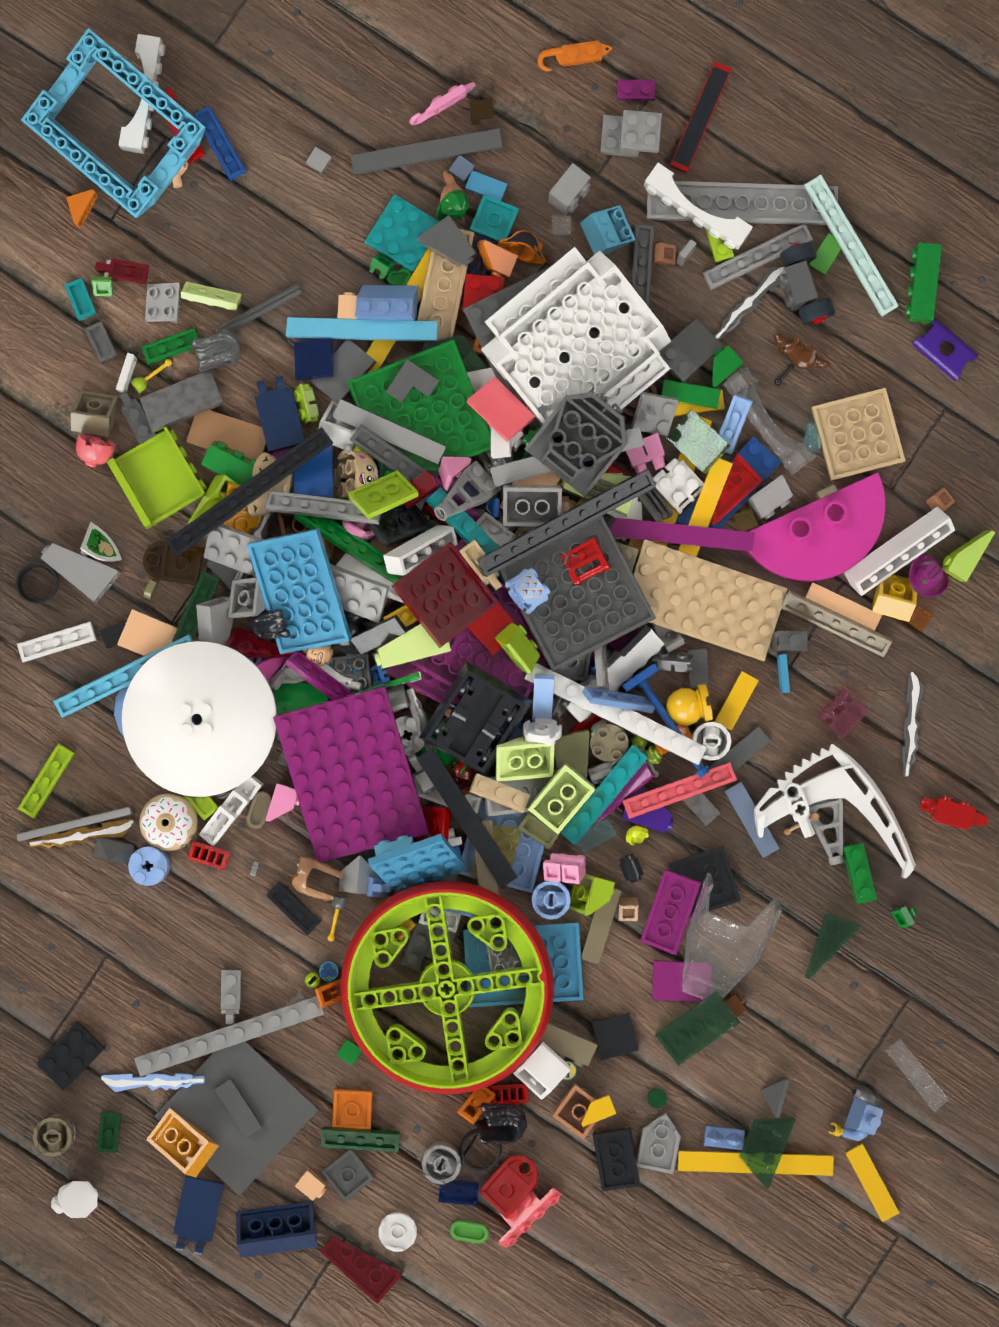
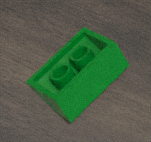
M310 683L281 684L278 690L275 691L273 689L277 715L331 700Z

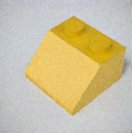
M892 574L878 584L873 598L872 612L909 622L917 601V592L912 588L909 578Z

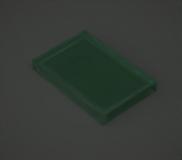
M693 410L685 416L667 437L704 474L710 470L731 446Z

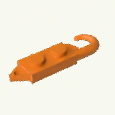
M599 40L563 45L562 47L543 50L537 58V63L542 70L551 71L552 68L546 67L543 64L545 57L556 56L558 63L564 67L602 61V58L612 51V47L600 43Z

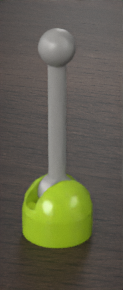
M638 735L631 738L632 744L636 745L639 749L641 748L646 754L645 746L647 745V740ZM647 759V763L655 775L653 778H657L659 776L658 771L654 769L653 764Z

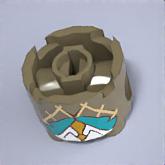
M602 719L592 725L589 731L590 747L593 755L598 759L609 762L619 761L625 755L629 740L624 728L606 719Z
M61 1114L49 1115L43 1119L34 1129L33 1141L35 1147L45 1156L51 1157L61 1155L68 1150L75 1141L76 1136L72 1119Z

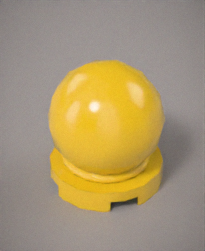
M706 684L697 685L696 691L690 688H680L668 697L666 711L676 724L689 726L696 723L700 718L704 722L713 720L711 705L707 706L706 696H709Z

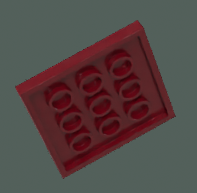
M449 542L391 586L439 648L499 603L452 542Z

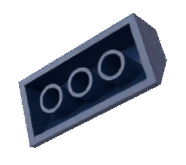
M313 1201L236 1211V1237L240 1257L318 1247Z

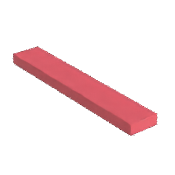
M731 763L709 769L710 772L701 778L695 774L623 800L628 818L642 815L736 781Z

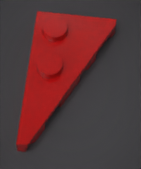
M739 454L734 458L710 521L712 526L718 523L763 481Z

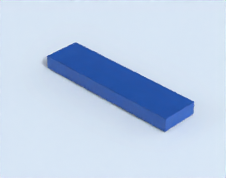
M207 106L193 114L194 118L206 127L204 136L230 182L247 173L211 107Z

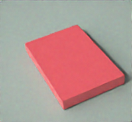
M496 377L492 378L467 400V403L506 442L512 439L535 418V415Z

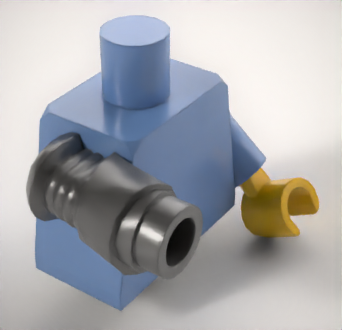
M855 1085L851 1091L854 1100L844 1125L845 1128L843 1129L842 1126L836 1123H831L830 1125L835 1126L836 1129L834 1132H828L834 1136L842 1135L848 1139L861 1141L868 1134L875 1135L877 1128L881 1125L880 1119L883 1114V1108L880 1106V1096L878 1093L874 1094L863 1085Z

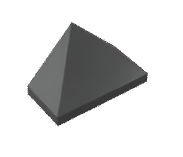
M97 837L94 857L129 864L136 845Z
M782 1077L760 1090L773 1115L777 1118L780 1117L790 1081L786 1077Z

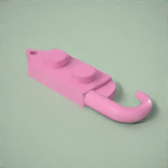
M475 83L453 86L444 96L439 95L435 97L425 112L412 116L409 123L417 125L442 112L466 97L467 93L476 86Z

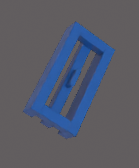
M376 664L370 668L375 686L390 681L389 677H384L387 671H382L381 665L377 666Z

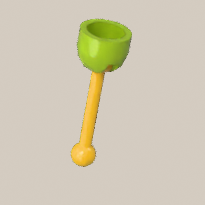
M166 359L165 363L145 378L136 377L130 383L140 394L145 390L147 381L165 367L171 366L172 361Z

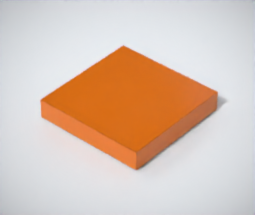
M334 1089L332 1127L371 1129L373 1091Z

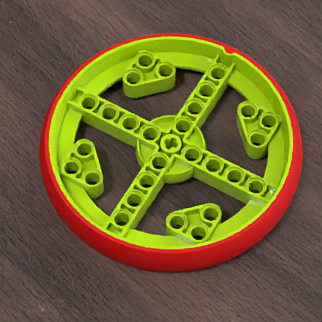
M437 881L420 884L398 892L381 903L366 917L352 938L345 955L341 976V998L345 1018L353 1038L366 1057L379 1070L397 1082L416 1090L436 1094H460L483 1089L497 1083L520 1067L531 1055L544 1035L550 1019L554 998V978L550 958L542 938L529 919L515 905L495 892L477 885L455 881ZM431 907H439L441 914L433 915L430 911ZM445 909L461 910L475 914L468 922V930L495 951L504 950L509 939L516 949L523 967L472 974L466 965L452 958ZM426 912L433 963L424 969L417 982L369 988V977L373 960L381 968L389 966L410 936L407 927L399 925L411 917ZM498 917L502 923L500 926H493L491 919ZM474 920H479L482 923L480 929L472 927ZM437 925L441 926L444 930V933L440 935L436 934L433 930V927ZM402 931L405 934V939L398 940L395 933ZM383 934L386 937V941L384 943L378 942L376 935ZM502 937L504 944L501 946L496 945L494 938ZM444 945L447 951L444 954H440L437 952L436 947ZM379 954H387L389 960L387 962L381 961ZM441 964L448 965L449 972H441L439 966ZM525 972L530 978L527 981H522L519 978V974ZM502 975H507L510 978V982L503 984L499 978ZM488 978L491 984L487 987L483 986L480 980ZM469 981L472 987L464 989L461 982ZM445 984H448L449 987H452L450 988L449 992H447L445 988H442ZM430 986L433 989V993L430 995L425 994L423 987ZM526 987L525 1004L521 1017L517 1009L512 1007L505 1009L486 1035L485 1044L488 1049L494 1051L481 1059L468 1063L461 1013L471 1005L475 994ZM411 989L414 992V996H405L404 990ZM390 991L394 994L395 998L388 1000L385 997V993ZM366 995H374L376 999L375 1002H368L366 1000ZM423 1002L431 1012L442 1016L449 1066L420 1061L426 1054V1044L400 1024H392L385 1035L377 1023L372 1009ZM448 1002L453 1003L455 1010L448 1011L445 1008V1004ZM507 1014H513L515 1015L516 1020L513 1022H509L506 1020L505 1016ZM448 1023H457L458 1029L451 1030L448 1027ZM398 1030L401 1036L394 1038L391 1036V1031ZM510 1033H516L519 1036V1039L517 1041H511L508 1035ZM497 1036L500 1041L497 1044H493L490 1042L489 1037ZM458 1041L461 1044V1048H452L451 1042ZM413 1047H421L423 1053L415 1054ZM400 1049L403 1052V1056L397 1057L393 1051ZM460 1060L464 1066L457 1068L454 1066V1061Z

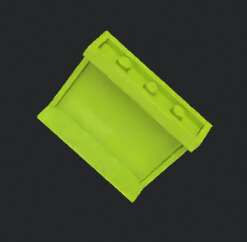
M167 427L161 433L118 458H111L106 461L146 529L153 527L201 499L206 493L204 490L207 489L203 480L197 479L195 475L197 470L193 463L187 462L185 457L188 454L183 446L179 447L176 443V440H178L177 435L173 429L169 431Z

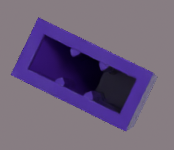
M641 787L629 798L645 793L647 791ZM624 807L621 816L624 820L664 833L667 832V829L671 830L674 819H671L672 814L664 807L630 819Z

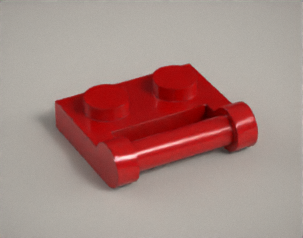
M592 538L565 553L569 559V563L567 561L565 567L570 568L567 571L575 586L582 585L581 582L602 571L606 572L611 569L596 538ZM571 554L578 555V558L572 557ZM561 555L560 557H561V559H562V561H563V563H564V562H565V556H564V555ZM596 559L600 561L601 564L587 570L583 574L577 576L575 570Z

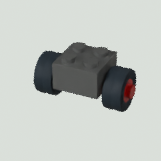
M812 242L793 244L789 246L790 248L780 253L784 269L780 274L778 283L780 289H784L786 307H790L791 312L799 309L803 325L820 324L833 316L835 309L830 298L817 300L818 295L807 263L817 258Z

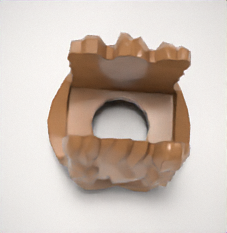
M301 856L297 864L298 870L291 878V884L298 892L307 896L323 899L324 901L333 900L334 896L332 894L307 885L309 873L313 868L339 878L343 877V873L326 863L314 860L312 857Z

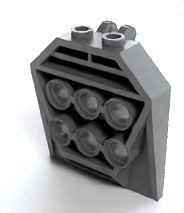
M589 392L566 395L525 448L527 452L584 497H586L628 444L625 417L622 415L623 410L616 403L612 404V406L608 404L609 398L600 392L597 394ZM571 413L576 414L578 417V422L575 424L569 423L567 419ZM588 425L593 428L591 436H586L583 433L584 426ZM555 432L563 434L562 442L554 440L553 434ZM606 438L609 442L608 447L601 448L598 445V440ZM569 445H577L579 452L571 454L568 450ZM591 456L594 459V465L586 466L584 458Z

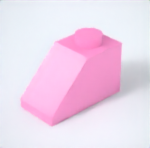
M279 783L276 784L265 821H272L295 809L296 805H300L295 788Z

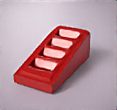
M194 840L187 859L225 871L231 852ZM201 847L199 856L195 857L197 848ZM205 849H208L209 851H208L206 860H204V859H202V858H203ZM213 851H215L216 855L214 861L210 862ZM220 853L224 854L221 865L217 864Z
M523 1082L488 1086L489 1090L495 1093V1090L499 1091V1100L496 1101L494 1098L491 1103L520 1104L529 1102L528 1089ZM514 1088L515 1098L511 1099L510 1089ZM518 1088L522 1089L521 1098L518 1096ZM502 1089H506L507 1099L503 1100Z

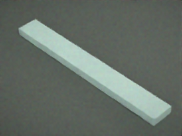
M822 175L804 185L805 189L880 315L883 316L898 307L899 305Z

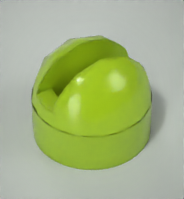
M310 972L305 977V983L310 988L317 987L321 982V978L316 972ZM315 976L317 979L310 985L308 982Z

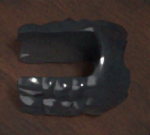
M265 609L250 621V626L255 636L259 639L273 642L276 641L275 638H287L290 636V631L285 629L287 622L283 618L282 609H275L274 611H267Z
M481 1103L480 1106L481 1110L484 1111V1117L488 1118L487 1121L478 1120L474 1123L475 1127L478 1128V1133H480L481 1143L505 1145L515 1143L523 1137L528 1127L523 1109L511 1103Z

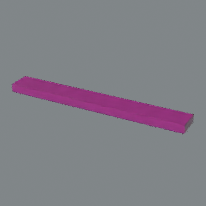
M614 517L616 519L609 528L613 537L753 552L755 535L754 532Z

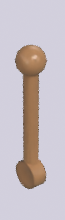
M813 813L809 820H818L819 814ZM799 823L791 828H785L784 834L790 835L791 831L800 827Z

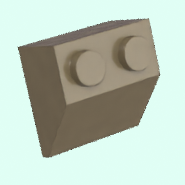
M80 390L71 411V431L109 437L114 425L118 396Z

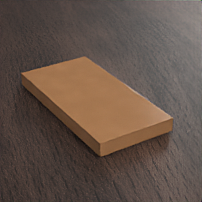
M211 410L194 416L186 443L206 450L214 441H222L228 445V448L243 452L245 457L249 459H258L264 453L266 447L262 427Z

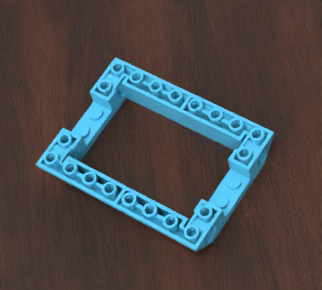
M88 28L67 56L66 60L70 63L49 91L42 90L21 121L130 214L138 218L156 203L200 145L206 127ZM97 61L178 130H181L168 143L169 151L149 177L144 176L141 179L137 189L55 120L56 116Z

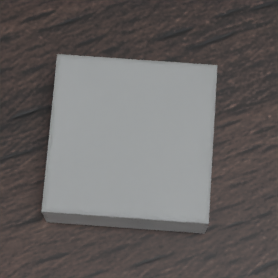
M315 147L305 163L322 174L332 157Z

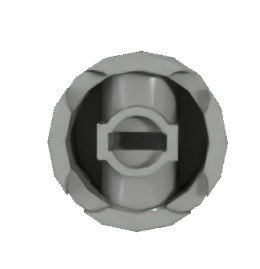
M444 1141L434 1142L424 1152L422 1169L426 1178L436 1184H445L457 1177L461 1167L459 1151L451 1143Z

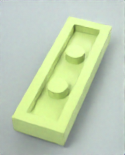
M186 281L181 291V298L211 306L223 307L228 310H237L241 301V294Z

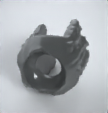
M225 328L221 329L218 334L209 335L204 338H195L192 341L193 351L197 352L195 359L199 363L198 369L200 372L225 364L236 366L242 355L237 336L233 331Z

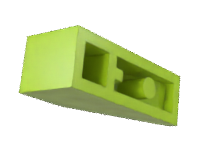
M985 530L950 553V555H947L943 561L942 570L960 582H967L995 532L993 530Z

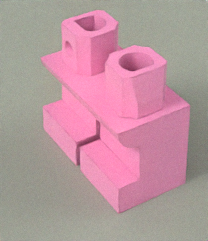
M658 433L643 438L644 446L624 451L631 469H634L636 473L647 469L646 464L650 462L653 463L655 471L665 468L663 458L665 453Z
M552 853L550 860L543 862L544 880L579 884L586 875L585 856Z

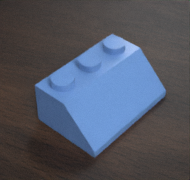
M362 285L356 300L355 317L367 320L416 321L419 286Z

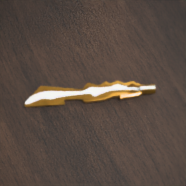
M134 819L101 823L102 827L89 829L85 826L68 830L62 834L56 832L44 835L38 839H31L29 843L30 847L44 846L50 848L54 845L58 847L71 846L75 842L85 844L89 837H123L133 824Z

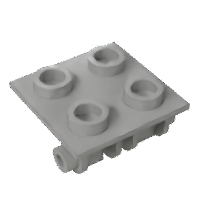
M180 283L147 284L145 322L170 321V323H178V320H180L178 309H181V306H179L181 300L179 299L182 291Z

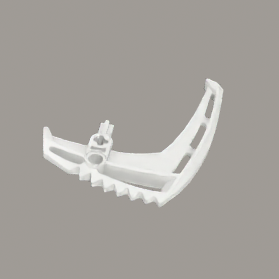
M830 744L828 751L821 748L820 756L811 753L810 761L802 759L801 767L793 765V773L785 772L786 780L778 779V788H769L754 808L758 837H763L765 827L791 814L794 821H798L804 838L815 834L809 820L810 812L808 805L826 799L845 798L868 819L884 840L902 868L901 877L907 878L915 868L916 864L910 848L885 797L867 772L850 755L833 744ZM830 755H833L841 765L800 784L792 783V780L804 770ZM852 768L868 789L866 795L863 794L844 769ZM791 786L796 789V793L792 797L787 793L788 788ZM781 790L782 795L760 811V807L771 796ZM873 798L889 822L887 828L870 804ZM797 805L803 807V809L800 810L801 813L795 812V810L798 809ZM893 833L895 834L897 841L901 847L905 861L903 860L895 842L892 839Z

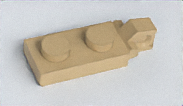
M475 539L459 551L485 585L490 583L495 591L502 586L497 579L500 575L498 572L488 577L484 576L476 559L483 556L485 552Z

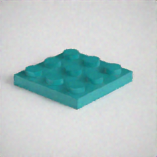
M394 194L364 243L413 273L427 248L417 242V238L439 221Z

